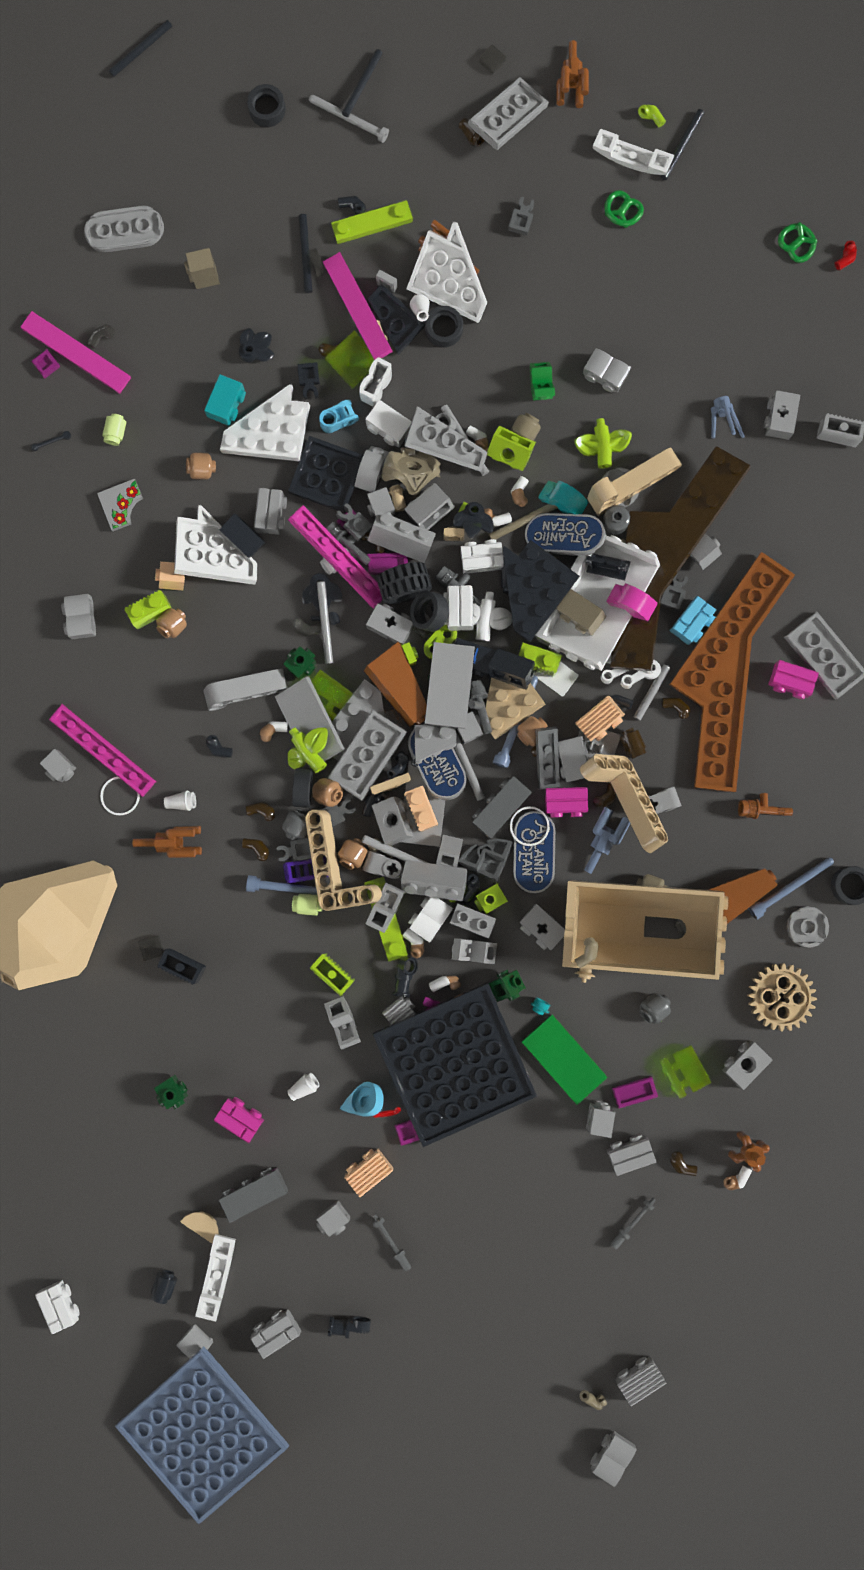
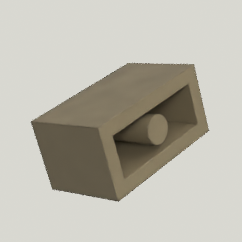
M210 248L186 253L185 269L190 283L194 282L196 289L220 284Z
M572 589L569 590L556 608L562 621L567 624L573 623L576 625L575 629L584 635L588 633L593 636L607 617L603 609Z

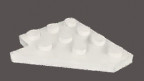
M452 223L447 238L429 230L407 290L416 294H422L441 306L455 308L460 315L479 323L487 301L458 223Z
M292 385L286 386L223 432L220 451L225 454L300 461L310 409L309 402L291 401L294 388Z
M198 505L197 519L177 517L174 574L256 584V561L252 557L248 558L219 530L222 526L201 505Z

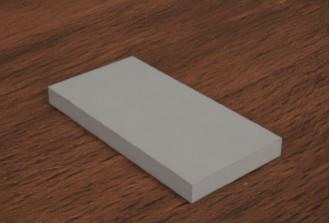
M519 77L469 119L468 126L493 148L498 150L546 109L549 102Z
M817 611L784 637L808 668L819 672L818 680L835 700L864 678V668Z
M434 642L425 724L466 729L474 646Z
M309 677L303 678L275 696L290 729L296 727L299 733L303 732L306 736L313 729L327 728L326 746L317 753L324 761L345 750Z
M372 709L328 776V779L338 782L340 787L362 801L407 732Z
M409 761L408 773L411 780L406 783L405 792L420 786L424 787L438 826L423 832L418 831L419 828L415 823L416 820L412 816L405 797L404 802L407 807L405 813L407 819L413 825V837L402 841V843L440 847L445 800L434 797L429 793L417 767H413L411 761Z

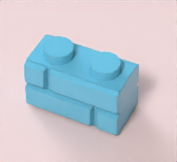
M696 596L670 629V632L687 645H690L692 641L697 643L703 635V632H701L702 628L705 625L709 627L716 618L713 616L716 609L699 596Z

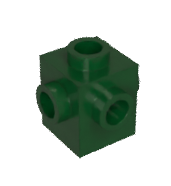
M300 646L298 649L294 648L287 655L288 659L283 665L298 680H301L305 675L309 676L316 669L314 666L316 661L313 659L315 655L308 648L304 650Z
M508 969L497 974V979L488 983L497 1002L507 998L509 1001L514 1000L520 996L519 992L526 989L517 970L509 972Z
M176 1075L154 1088L158 1095L156 1096L157 1101L162 1107L165 1106L166 1109L171 1107L174 1110L185 1103L183 1099L188 1096L186 1093L188 1091L187 1086L182 1080L179 1081Z

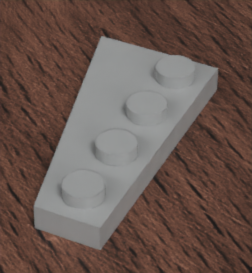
M418 406L416 407L404 446L480 472L482 471L487 451Z

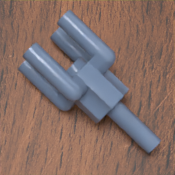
M604 807L593 828L595 837L590 846L595 848L584 869L592 874L602 853L609 855L613 845L620 844L631 824L628 818L623 817L616 831L607 827L606 825L614 812L607 807Z

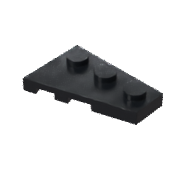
M382 284L368 298L396 353L399 355L425 328V323L419 321L416 315Z

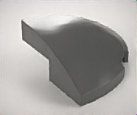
M489 839L487 844L479 847L475 844L464 852L458 863L470 871L497 883L513 842L504 839Z

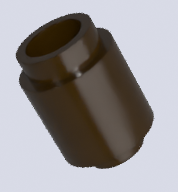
M633 728L622 732L623 736L620 737V740L631 759L647 753L645 750L646 745L639 730L634 731Z

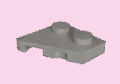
M415 725L416 764L422 763V760L430 756L435 757L444 750L456 747V728L436 725Z

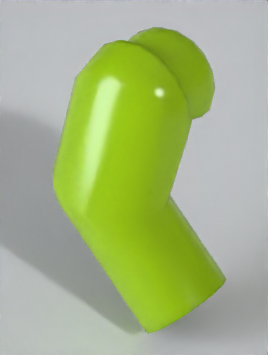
M641 105L638 108L639 116L643 119L653 120L658 128L666 123L665 118L656 106Z

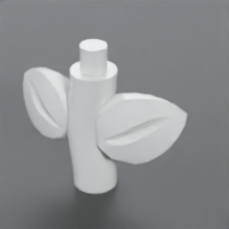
M486 592L485 599H482L480 606L473 603V625H476V640L490 641V626L493 629L503 630L513 622L512 614L507 609L495 608L496 601L493 600V592Z

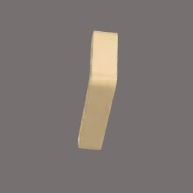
M668 448L610 482L608 477L599 480L592 486L587 499L596 514L600 516L610 507L619 505L676 471L682 464L672 448Z
M595 754L581 765L580 772L588 781L611 782L631 826L646 852L653 853L668 841L663 825L628 758L617 755Z
M325 810L309 811L305 821L320 907L325 911L378 902L381 899L382 892L377 885L342 889L330 814ZM317 815L320 816L319 824L316 822ZM320 835H322L324 838L322 844L319 841ZM324 855H325L326 858H327V863H326V864L323 863V856H324ZM327 876L330 877L329 885L326 883ZM368 889H369V890L371 891V893H372L371 899H369V898L367 897V890H368ZM349 893L352 894V897H353L352 902H350V901L348 900V894H349ZM330 896L334 900L333 905H331L329 902Z

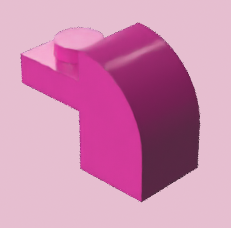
M626 583L624 586L615 584L606 600L610 606L625 609L633 617L646 621L650 619L658 604L642 590Z

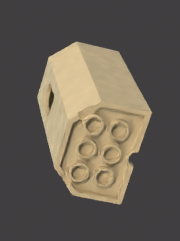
M570 880L568 881L562 967L579 968L574 959L584 954V940L592 937L598 943V953L595 960L582 967L584 969L719 980V974L724 975V960H720L721 953H725L726 940L722 937V931L727 929V918L723 916V910H728V896H724V891ZM645 916L680 919L686 925V933L680 939L644 937Z

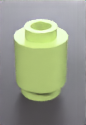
M111 414V416L106 417L102 435L105 443L119 446L123 440L126 421L123 420V416Z
M299 894L298 896H293V912L316 916L319 912H322L323 909L319 905L317 895Z

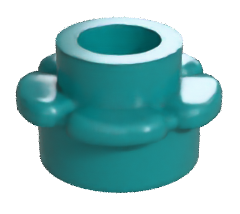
M538 997L535 998L534 1002H531L532 1010L536 1013L543 1015L544 1012H550L548 1011L550 1007L548 1002Z

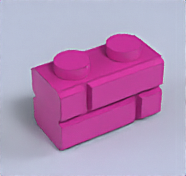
M778 660L774 665L769 686H772L776 692L785 693V691L793 693V697L804 700L805 697L808 698L812 695L819 672Z
M587 787L545 789V813L550 814V818H561L563 814L571 813V817H583V813L588 812Z
M229 1097L214 1121L242 1140L250 1143L264 1121L261 1118L262 1114L254 1108L249 1110L244 1107L245 1103L241 1099Z

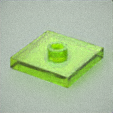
M355 330L325 357L327 362L351 389L369 374L370 366L374 361L365 341Z

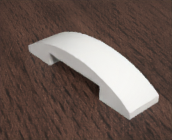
M600 129L593 144V149L618 164L637 171L658 175L667 174L674 158L673 154L659 149H655L654 152L618 140L619 135Z
M215 1234L195 1317L216 1322L236 1239Z

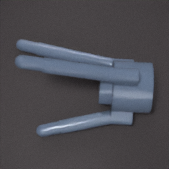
M722 396L716 398L713 401L714 407L710 408L712 413L711 437L715 438L716 414H718L719 417L726 416L732 435L736 434L735 424L741 438H744L745 435L736 417L733 405L730 404L729 397Z

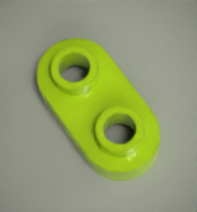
M444 625L435 631L424 644L425 656L432 660L433 653L430 652V648L434 646V642L453 644L457 638V631H450L448 625ZM444 632H450L451 636L445 638L443 634Z

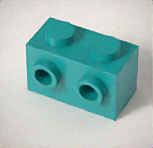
M220 374L204 410L207 418L230 426L231 421H235L237 417L239 403L244 401L246 395L243 384Z

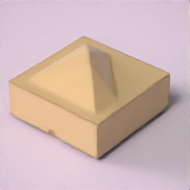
M453 526L444 528V540L463 541L464 528Z

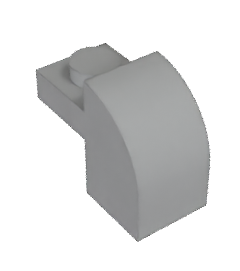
M374 446L366 450L359 466L355 487L371 493L375 491L380 482L388 451Z
M385 883L381 891V899L373 906L366 925L383 933L388 929L405 892L388 883Z
M454 938L452 959L495 964L497 943Z
M344 996L325 1003L329 1021L334 1028L341 1050L361 1042L354 1017Z

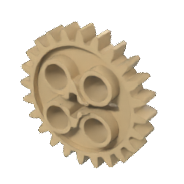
M784 963L780 964V968L776 964H772V970L769 967H764L765 974L758 971L757 973L760 978H752L756 985L749 986L753 993L747 994V996L753 998V1001L749 1002L748 1005L755 1006L751 1013H759L756 1020L764 1019L763 1025L768 1026L770 1024V1029L775 1030L777 1025L779 1031H783L785 1026L787 1030L792 1031V1024L800 1028L799 1021L807 1023L805 1015L812 1017V1014L808 1011L809 1008H816L811 1004V1001L817 1000V998L811 997V994L816 992V989L809 988L813 981H805L808 975L802 974L800 976L802 969L797 968L794 971V965H789L787 969ZM781 977H785L787 981L786 986L780 988L778 985ZM795 984L796 987H795L794 989L790 990V988L792 987V985ZM766 991H770L772 995L771 1000L765 1002L763 999V994ZM796 992L801 995L798 1003H794L792 999ZM780 993L785 994L783 996L785 999L784 1001L779 1000L781 998L779 996ZM774 1003H776V1004L772 1007L771 1010L768 1009L769 1006H771V1005H773ZM783 1006L786 1009V1013L783 1017H779L777 1011Z

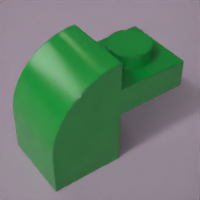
M530 363L533 400L553 399L555 387L552 383L551 363Z

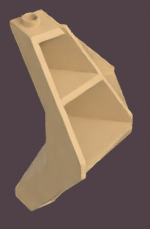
M90 861L9 882L0 888V978L2 982L17 990H22L78 976L86 968L117 888L114 871L111 867Z

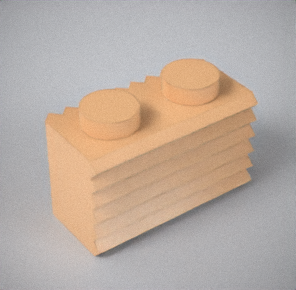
M607 696L575 723L589 741H594L595 739L600 741L607 735V729L611 726L614 729L623 722L621 718L625 714L613 699Z
M420 786L405 792L404 796L406 801H408L412 816L416 820L415 823L419 828L418 831L423 832L438 826L424 787Z
M378 1148L375 1151L370 1149L362 1156L363 1160L359 1164L354 1162L346 1169L347 1173L344 1178L359 1197L393 1171L392 1165Z

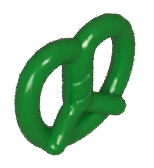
M622 190L612 192L606 199L604 206L605 216L614 224L624 228L637 223L644 212L642 203L637 199L630 198ZM618 196L622 197L624 202L618 210H611L610 206L613 199ZM631 205L638 208L637 214L632 219L626 220L624 214Z
M801 222L790 224L779 233V246L788 252L794 262L803 263L815 252L817 239L813 232ZM792 230H797L798 237L790 245H787L784 242L785 235ZM803 242L810 243V248L804 256L799 257L795 254V250Z

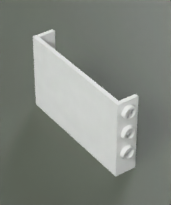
M606 535L603 545L595 550L593 554L631 561L625 581L586 573L589 565L586 563L588 555H578L571 568L572 571L580 576L571 589L603 609L607 616L593 636L588 633L584 635L575 629L576 625L573 623L567 624L559 618L560 614L557 609H555L535 636L540 643L549 646L548 649L558 654L562 652L566 654L568 659L577 662V660L584 662L583 665L591 670L597 668L602 671L632 617L625 609L610 606L606 602L615 584L624 586L626 583L645 592L660 566L657 555L649 550H646V552L642 551L633 543H623L614 535L610 537Z

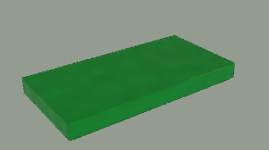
M553 1014L521 1041L576 1105L608 1078Z

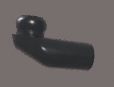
M357 196L338 198L339 208L349 207L356 214H362L366 210L365 204Z
M215 735L207 737L206 746L212 755L232 758L233 748L222 747Z
M400 751L395 756V760L398 761L397 765L387 771V775L391 779L402 774L409 762V756L405 755L403 751Z
M380 792L376 795L368 796L361 815L371 818L373 812L372 805L386 800L387 795Z

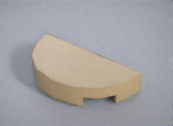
M409 773L374 785L370 789L372 794L376 795L380 792L397 788L401 784L408 783L411 778Z
M206 1212L189 1213L180 1221L212 1244L215 1234L219 1235L216 1220Z

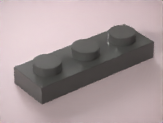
M555 726L535 729L538 788L542 790L560 787L558 729Z

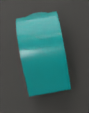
M548 481L538 497L542 502L557 506L563 514H582L589 503L578 490L562 481H558V483Z

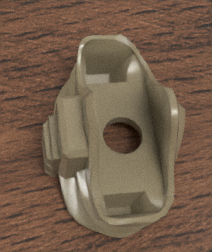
M409 447L401 448L400 453L391 451L386 456L381 477L384 481L400 480L405 485L409 494L417 495L433 478H440L439 466L441 463L435 456L420 451L415 452L416 450Z

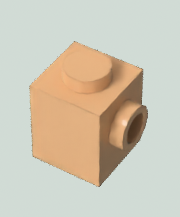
M160 561V569L155 571V581H159V589H184L185 575L174 574V562Z

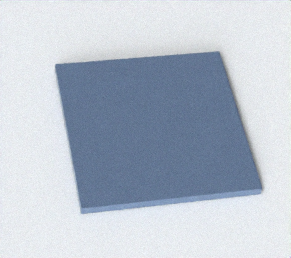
M204 1346L115 1425L118 1431L198 1524L204 1521L289 1447L286 1440Z

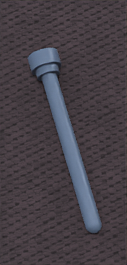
M534 675L530 683L535 688L538 677ZM521 722L509 730L502 751L494 757L493 763L495 765L508 768L511 761L509 753Z
M830 857L826 858L762 902H755L748 908L750 914L754 919L758 920L764 916V912H766L768 907L830 867L834 860Z
M248 875L247 892L267 889L317 895V889L314 886L261 881V878L253 875Z

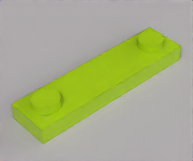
M406 200L331 222L337 244L411 223L413 222V217Z
M384 877L364 884L377 885L382 891L386 881ZM368 889L367 894L369 899H371L372 893ZM395 914L386 932L379 931L388 962L399 959L402 956H408Z

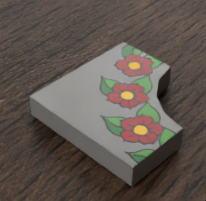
M135 479L97 493L112 531L131 525L130 516L132 509L137 502L143 499Z

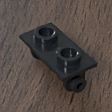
M592 553L586 559V563L589 564L586 573L625 581L631 561Z

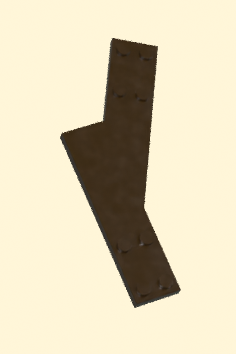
M716 446L670 512L630 511L626 544L633 543L642 551L646 552V550L654 552L660 563L658 570L645 591L658 604L648 621L633 616L630 618L612 651L611 669L652 672L661 596L751 469L750 464Z

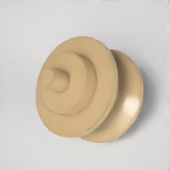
M580 968L578 972H575V974H579L578 977L582 978L584 983H586V979L595 977L592 974V969Z

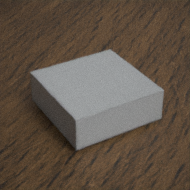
M379 270L376 275L377 285L380 286L382 284L390 292L394 293L397 289V279Z

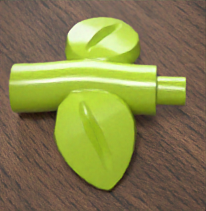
M604 418L596 420L597 426L594 427L595 435L583 434L577 437L574 442L578 451L583 455L594 456L598 454V468L605 469L612 466V452L623 451L630 443L632 433L619 429L609 434Z
M296 727L289 731L293 737L291 741L295 745L288 752L289 766L292 769L303 768L307 763L315 773L324 769L327 764L317 753L326 746L327 728L313 729L306 736L303 732L299 733Z

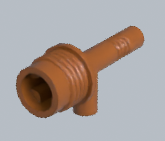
M767 793L760 794V802L758 799L740 800L738 804L739 816L757 819L759 814L793 815L792 808L768 806Z

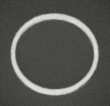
M119 777L111 778L110 780H108V781L104 784V786H103V788H102V790H101V795H100V797H101L102 805L104 806V808H105L108 812H110V813H112V814H114V815H126V814L132 812V811L136 808V806L138 805V803H139L140 794H138V793H137L138 796H137L136 804L134 805V807H133L131 810H129V811H127V812H125V813H115V812H112V811H110V810L106 807V805L104 804V801H103V791H104L106 785H107L109 782H111L112 780L120 779Z
M524 807L513 815L510 822V831L514 839L520 844L534 846L541 843L547 837L549 820L540 809ZM524 809H535L541 812L547 821V832L543 839L537 843H523L513 833V819L517 813Z

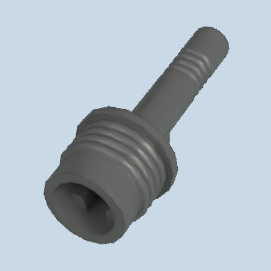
M335 522L326 528L339 543L362 563L367 565L371 559L353 544L356 539L352 535L346 538L347 530H344Z
M444 566L434 579L446 590L448 586H465L470 576L464 573L457 582L455 578L458 574ZM473 595V603L480 606L481 600Z
M477 680L471 682L468 705L470 708L478 710L484 733L489 734L492 732V728L483 701L488 697V693H486L482 681Z

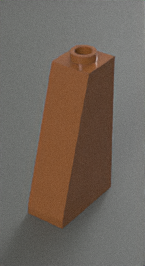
M397 642L367 665L364 672L408 726L411 727L414 724L420 725L425 721L427 704L402 646Z
M764 868L707 890L724 891V896H728V910H723V916H726L728 924L778 884L775 882L777 878L773 872Z

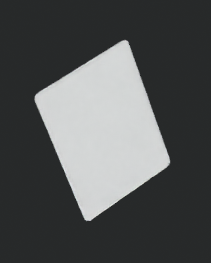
M562 662L559 663L554 677L552 675L548 676L544 672L540 673V671L534 674L540 681L561 696L566 694L578 678V674Z

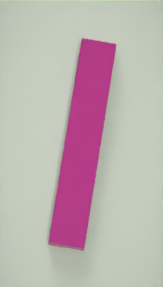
M339 252L323 261L374 360L392 353L393 351L341 253Z
M31 311L21 325L23 331L120 394L130 381V375L33 311Z
M302 505L288 521L374 609L383 600L378 582Z
M61 704L49 720L142 797L156 783V780L65 705Z

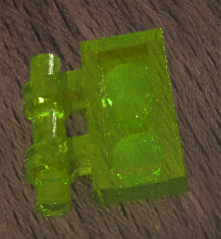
M320 669L311 682L318 696L321 695L329 701L324 708L330 720L333 721L337 716L332 712L334 706L342 710L353 693Z
M688 1045L672 1054L676 1061L673 1064H670L667 1058L660 1060L663 1067L662 1071L665 1076H668L672 1084L671 1088L673 1092L677 1093L679 1099L687 1095L683 1089L687 1086L690 1087L692 1092H695L712 1083L692 1045ZM678 1069L681 1070L685 1078L679 1081L674 1072Z

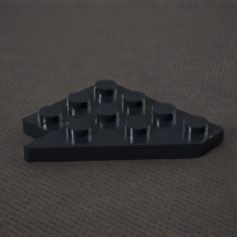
M532 540L529 541L519 556L505 546L502 548L513 628L516 633L529 642L537 635L569 590L580 578L578 574Z

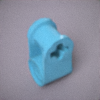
M344 400L321 412L319 418L320 427L325 433H333L341 428L353 425L359 420V416L355 415L351 407V400ZM330 418L333 419L334 422L332 424H326L324 423V420Z

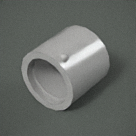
M194 1324L183 1335L176 1346L190 1359L203 1346L208 1350L213 1343V1339Z

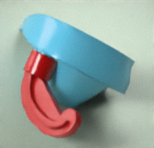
M364 1082L359 1085L340 1108L350 1114L363 1117L372 1116L374 1118L392 1116L401 1111L400 1107H396L394 1110L380 1112L383 1107V1092L379 1085L371 1082Z

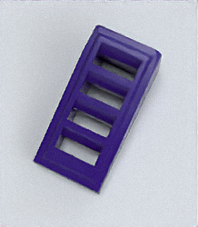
M323 857L324 864H326V857ZM312 859L283 864L287 884L315 879ZM308 864H311V876H309ZM299 865L303 866L304 877L300 875ZM292 866H294L296 878H292Z

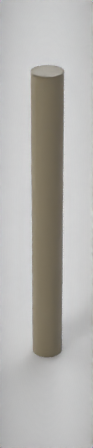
M547 504L488 534L490 540H496L528 524L537 515L549 513L558 507Z

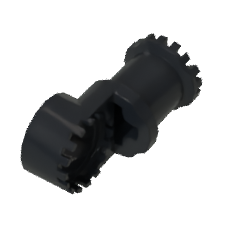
M402 956L399 959L400 961H398L397 974H394L396 981L392 995L410 997V980H412L413 975L418 970V961L414 957ZM407 961H410V969L406 971L405 965Z
M330 1316L328 1336L340 1335L349 1339L350 1332L360 1334L362 1332L365 1334L366 1332L367 1334L370 1332L371 1319L356 1316L352 1319L348 1318L346 1321L334 1319V1317Z

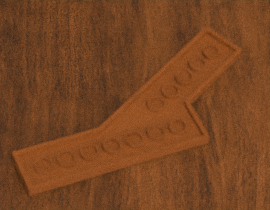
M763 552L754 561L669 684L702 707L694 788L733 793L737 789L752 637L795 576L794 573Z

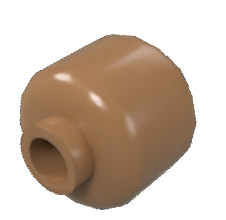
M192 453L189 458H186V473L190 474L192 479L207 480L211 477L212 473L216 472V461L211 459L209 453Z
M169 608L165 610L156 620L158 632L165 638H176L187 626L186 615L180 609Z
M530 716L518 726L517 736L526 746H536L535 729L546 728L548 725L541 717L537 719Z
M322 778L313 786V798L319 804L333 807L342 799L343 788L336 781Z
M357 838L346 840L337 854L339 863L349 870L360 868L368 854L367 849L364 847L365 844Z

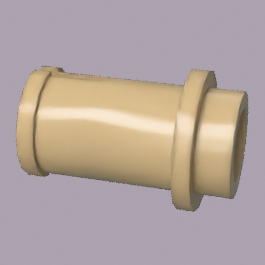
M401 485L390 487L388 492L392 497L395 512L404 511L407 507L403 496L404 489L401 488Z

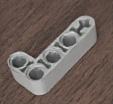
M276 669L215 682L207 685L203 691L208 710L213 711L224 708L230 703L280 693L286 690L288 686L283 669Z

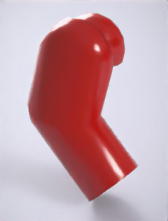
M850 240L845 243L843 257L834 263L838 271L855 261L857 247L854 241Z

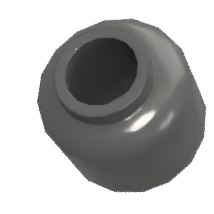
M616 505L606 511L602 522L605 530L615 535L621 534L626 530L630 523V515L626 508Z
M301 809L288 812L282 826L286 832V837L297 840L307 836L305 817L308 812Z
M652 993L641 1002L640 1015L647 1023L658 1024L671 1013L669 1006L671 1002L665 995Z

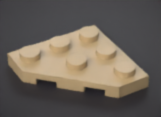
M491 678L486 711L492 728L491 734L495 740L546 705L531 683L528 689L525 690Z

